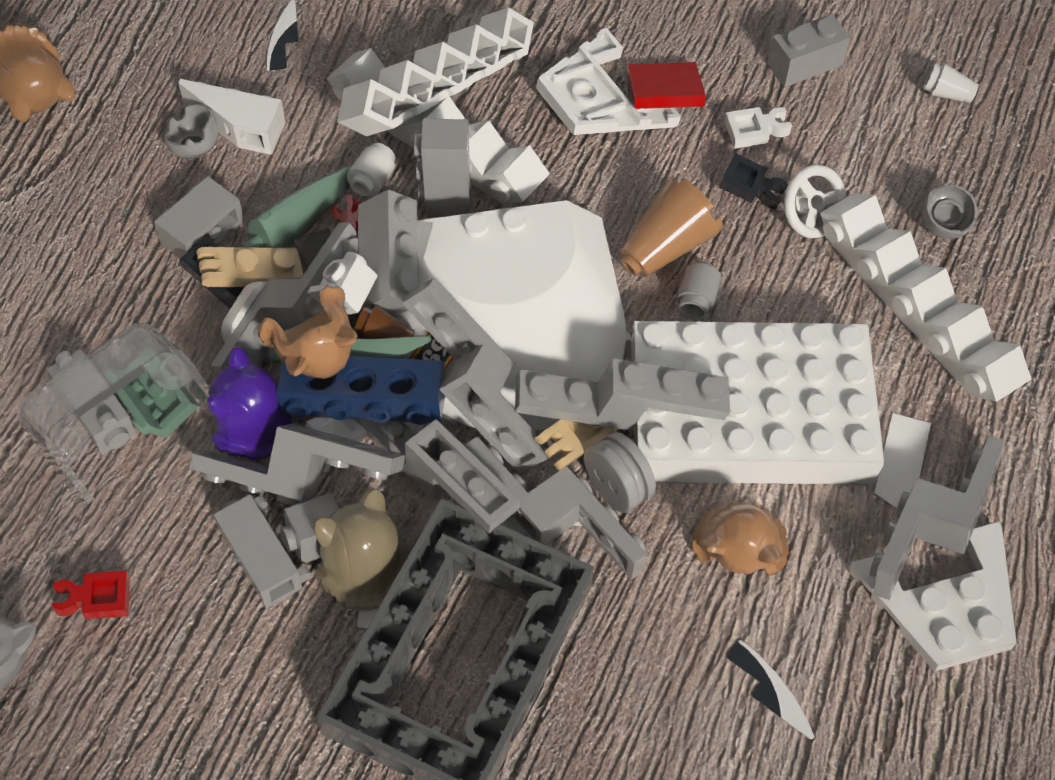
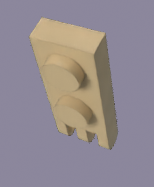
M201 247L196 251L197 259L200 261L199 270L202 273V285L206 287H245L250 282H268L269 279H301L303 277L298 248Z
M559 420L534 439L538 445L544 444L551 439L554 444L546 449L544 453L548 458H551L559 451L564 457H561L554 464L556 469L560 471L582 456L588 447L599 443L603 438L619 429Z

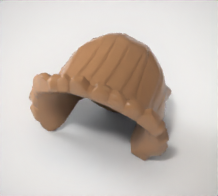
M7 24L2 31L0 30V98L8 103L11 114L22 123L29 120L33 112H42L56 104L58 99L64 101L75 99V91L70 80L63 75L57 48L46 38L44 32L38 31V28L33 26L27 27V25L19 24L12 26Z
M326 285L319 292L323 309L291 329L283 331L280 325L271 318H265L258 327V336L265 346L274 347L276 354L286 363V369L290 375L298 376L303 374L312 378L324 379L334 376L345 367L350 356L352 344L357 340V333L351 328L347 312L342 307L345 293L341 287Z
M738 502L737 504L728 503L726 507L721 505L716 507L715 510L710 509L698 520L699 525L696 526V531L692 534L691 549L693 553L697 554L699 562H708L715 558L725 569L738 574L743 573L747 575L752 574L753 571L756 572L759 569H763L766 574L775 575L777 571H782L787 562L786 556L789 555L786 528L782 527L783 524L779 519H774L772 514L767 513L765 509L761 510L756 504L746 505L745 502Z

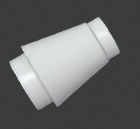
M934 63L923 85V89L930 91V96L965 101L967 103L973 101L979 87L978 83L973 82V80L946 63L942 65Z

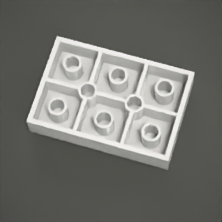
M634 321L631 361L728 377L730 414L725 420L647 408L633 427L634 443L647 459L654 474L655 482L875 485L884 465V455L868 324Z

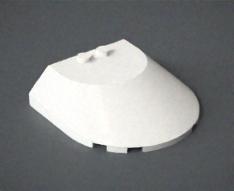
M565 200L417 220L434 222L424 260L418 259L419 287L435 277L515 363L499 392L514 409L516 376L520 369L598 382L613 358L623 360L626 343L625 317L602 217ZM410 311L395 316V318L415 330L414 337L426 336L429 332ZM415 350L399 357V359H409ZM453 359L449 366L446 368V377L450 372L451 368L453 367L456 361L455 359ZM445 397L442 418L456 426L460 422L474 427ZM518 413L538 435L560 420Z

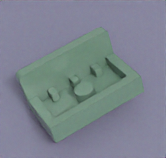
M150 348L124 374L110 370L105 375L113 387L111 389L112 393L119 403L129 409L133 415L130 418L132 424L143 434L148 435L152 433L167 438L199 407L161 353L155 349Z

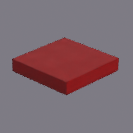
M696 62L627 64V78L634 108L705 106L706 94Z

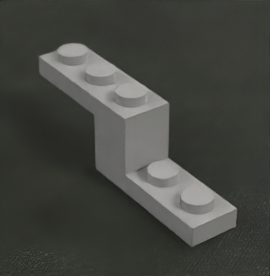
M338 223L301 279H269L210 365L217 374L224 368L229 367L231 351L235 347L242 348L253 364L261 366L271 348L268 345L265 346L258 336V327L265 318L275 320L285 331L305 322L323 309V306L307 292L311 286L320 285L324 269L333 260L343 259L347 252L359 255L358 233L350 223Z
M435 277L409 293L402 304L456 360L439 390L518 473L547 460L548 457L544 451L549 448L548 444L545 442L538 445L534 439L538 434L518 413H515V409L499 393L515 363Z
M615 358L611 360L598 382L521 369L516 376L515 413L624 430H632L647 408L725 420L730 414L728 377Z
M355 419L368 432L367 436L378 447L406 455L402 471L430 499L435 501L447 491L488 533L492 532L494 528L520 508L521 500L437 419L424 429L411 422H374L366 419Z
M292 423L277 427L269 466L208 449L192 453L189 469L202 472V478L207 481L226 483L227 480L240 484L239 489L254 494H262L264 491L277 494L276 499L278 501L295 505L300 501L317 495L324 463L339 468H349V464L363 468L362 473L366 476L387 479V475L402 471L406 455Z
M478 436L464 445L521 500L520 508L511 516L531 539L547 545L579 521L631 580L644 571L647 553L643 542L636 534L632 532L627 533L619 524L617 514L608 504H601L595 498L591 486L583 476H575L565 466L529 492L524 480L516 473L511 475L503 466V459L493 446L489 445L486 447Z
M988 436L983 451L975 449L968 472L973 473L971 479L963 478L959 491L916 478L910 493L903 491L896 510V515H899L900 518L897 523L890 521L883 540V545H886L887 548L884 553H876L871 565L869 575L876 578L873 595L890 600L915 538L962 554L965 553L999 467L1005 440Z

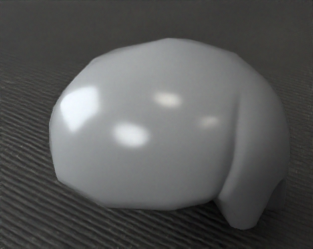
M190 104L184 108L183 118L179 120L170 118L168 131L164 135L168 150L186 159L198 158L213 149L219 138L217 123L211 108L203 104Z
M948 183L936 187L927 194L921 211L924 226L934 236L942 239L962 237L975 226L978 215V207L974 196L964 187Z

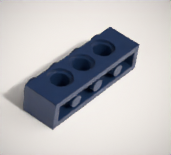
M349 356L343 369L334 376L322 379L312 378L303 374L298 376L290 375L286 369V363L283 362L276 392L282 414L291 415L296 418L312 416L330 417L335 420L402 421L418 425L432 423L437 419L442 423L445 395L439 389L446 378L444 361Z

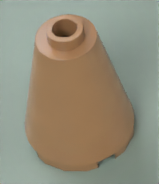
M673 175L664 183L621 248L620 252L623 256L620 260L621 264L633 276L640 274L646 277L717 236L723 229L721 217L714 220L710 214V211L714 208L713 204L688 180L683 179L680 183H677V176Z

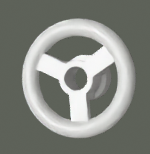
M823 165L807 166L794 175L787 186L784 197L785 215L794 231L807 238L825 236L824 224L819 227L814 226L818 213L824 209L825 205L836 204L846 198L841 178L834 170ZM812 176L824 177L830 182L834 190L825 193L817 191L807 179ZM798 215L803 216V223L799 219Z

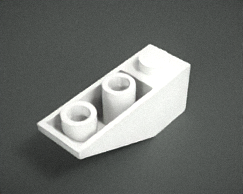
M179 80L178 84L185 107L190 104H203L211 108L217 123L218 132L235 146L255 152L273 154L286 123L280 99L267 95L261 96L242 92L234 88L227 89L208 85L200 81Z

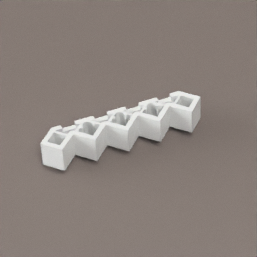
M509 7L482 16L480 26L475 24L449 33L447 44L440 42L415 51L413 63L406 60L380 69L378 82L369 79L345 87L337 122L365 136L399 126L405 120L426 111L441 100L462 91L479 79L487 77L505 67L508 63L527 55L534 22Z
M369 48L351 55L326 79L332 85L335 96L341 101L345 87L369 79L378 82L380 69L385 67L374 51ZM449 96L438 102L435 106L386 131L414 148L415 134H422L423 118H465ZM489 120L469 124L470 184L501 204L523 202L550 174L530 145L509 149Z
M853 193L820 212L824 223V234L832 247L971 396L997 402L1031 380L1021 345L994 340L983 306L957 302L947 269L922 265L911 231L887 228L876 195Z

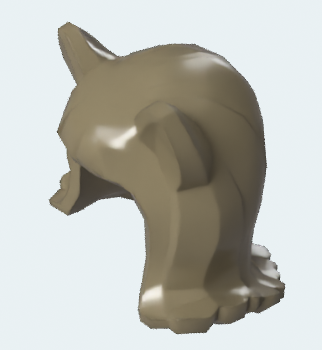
M371 488L363 495L360 503L348 504L335 511L330 517L319 516L313 521V530L321 544L320 555L323 561L317 565L318 569L315 571L317 582H321V588L330 592V595L335 597L338 603L345 604L349 609H358L359 611L365 609L370 611L373 608L378 609L410 554L407 551L406 540L401 537V533L397 531L395 524L387 514L383 494L377 489Z

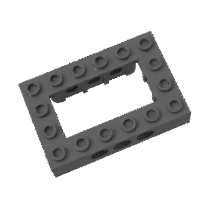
M441 499L316 717L321 734L413 780H495L591 588L594 566L500 524L492 532L488 533L466 509ZM460 571L528 601L525 606V617L515 637L510 636L506 643V654L495 675L490 674L486 681V693L475 714L470 713L465 722L464 743L442 734V728L436 725L430 728L403 715L402 709L393 706L392 709L386 707Z

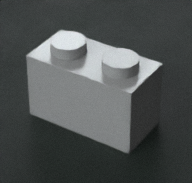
M830 14L774 35L767 65L785 88L843 66L851 37L836 17Z
M207 176L198 185L191 187L186 195L171 208L165 209L159 218L154 221L160 243L181 258L206 236L218 245L244 222L240 200Z

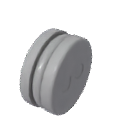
M614 432L603 438L599 443H595L586 449L584 462L590 480L601 497L612 508L619 512L627 513L654 495L656 483L652 469L641 450L627 436Z

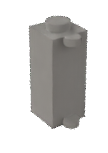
M82 349L73 354H70L68 351L59 353L55 358L56 363L46 370L55 389L100 454L103 455L111 449H118L125 445L130 438L137 435L129 415Z
M248 495L242 499H234L227 502L213 516L220 534L267 609L303 589L302 583L308 580L312 573L307 566L298 569L294 566L261 512L268 506L265 498L258 496L253 499L251 495Z

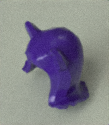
M238 347L233 348L231 351L229 367L224 368L215 376L208 390L209 398L207 403L211 413L214 415L218 429L212 435V441L215 443L217 450L221 453L227 452L229 456L264 460L268 456L271 457L277 427L292 424L293 421L290 419L291 415L282 414L276 392L277 384L275 379L267 370L253 364L249 360L247 353Z

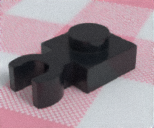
M735 153L719 188L752 203L755 196H758L764 205L777 209L782 198L774 195L772 191L783 194L788 183L781 178L769 179L765 177L768 168Z

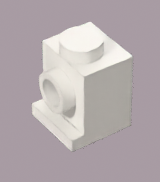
M347 252L343 259L333 260L327 265L323 271V279L320 285L311 286L307 293L321 304L319 292L326 285L330 287L339 286L345 293V300L342 306L347 314L359 313L378 275L367 266V262L362 256L353 252Z

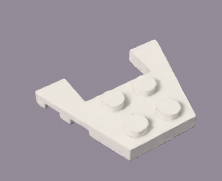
M607 28L600 30L592 42L586 41L579 46L578 52L572 57H565L541 75L537 80L536 89L573 135L678 126L681 115L675 108H634V105L600 66L603 63L621 58L623 50L621 44Z
M1000 522L974 528L967 551L977 571L903 591L899 581H897L890 600L873 595L876 578L869 574L875 556L851 562L848 568L852 577L857 582L860 580L871 592V599L880 609H885L900 626L898 628L900 633L934 672L1008 651L1016 645L1003 531Z

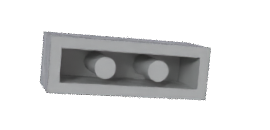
M423 118L422 134H415L414 139L415 157H422L416 160V179L423 180L418 181V203H425L426 217L439 218L470 213L471 191L469 119Z
M387 189L358 205L359 255L366 260L367 266L378 275L360 311H362L365 305L372 308L377 305L395 317L409 311L402 303L409 293L419 287L417 200Z

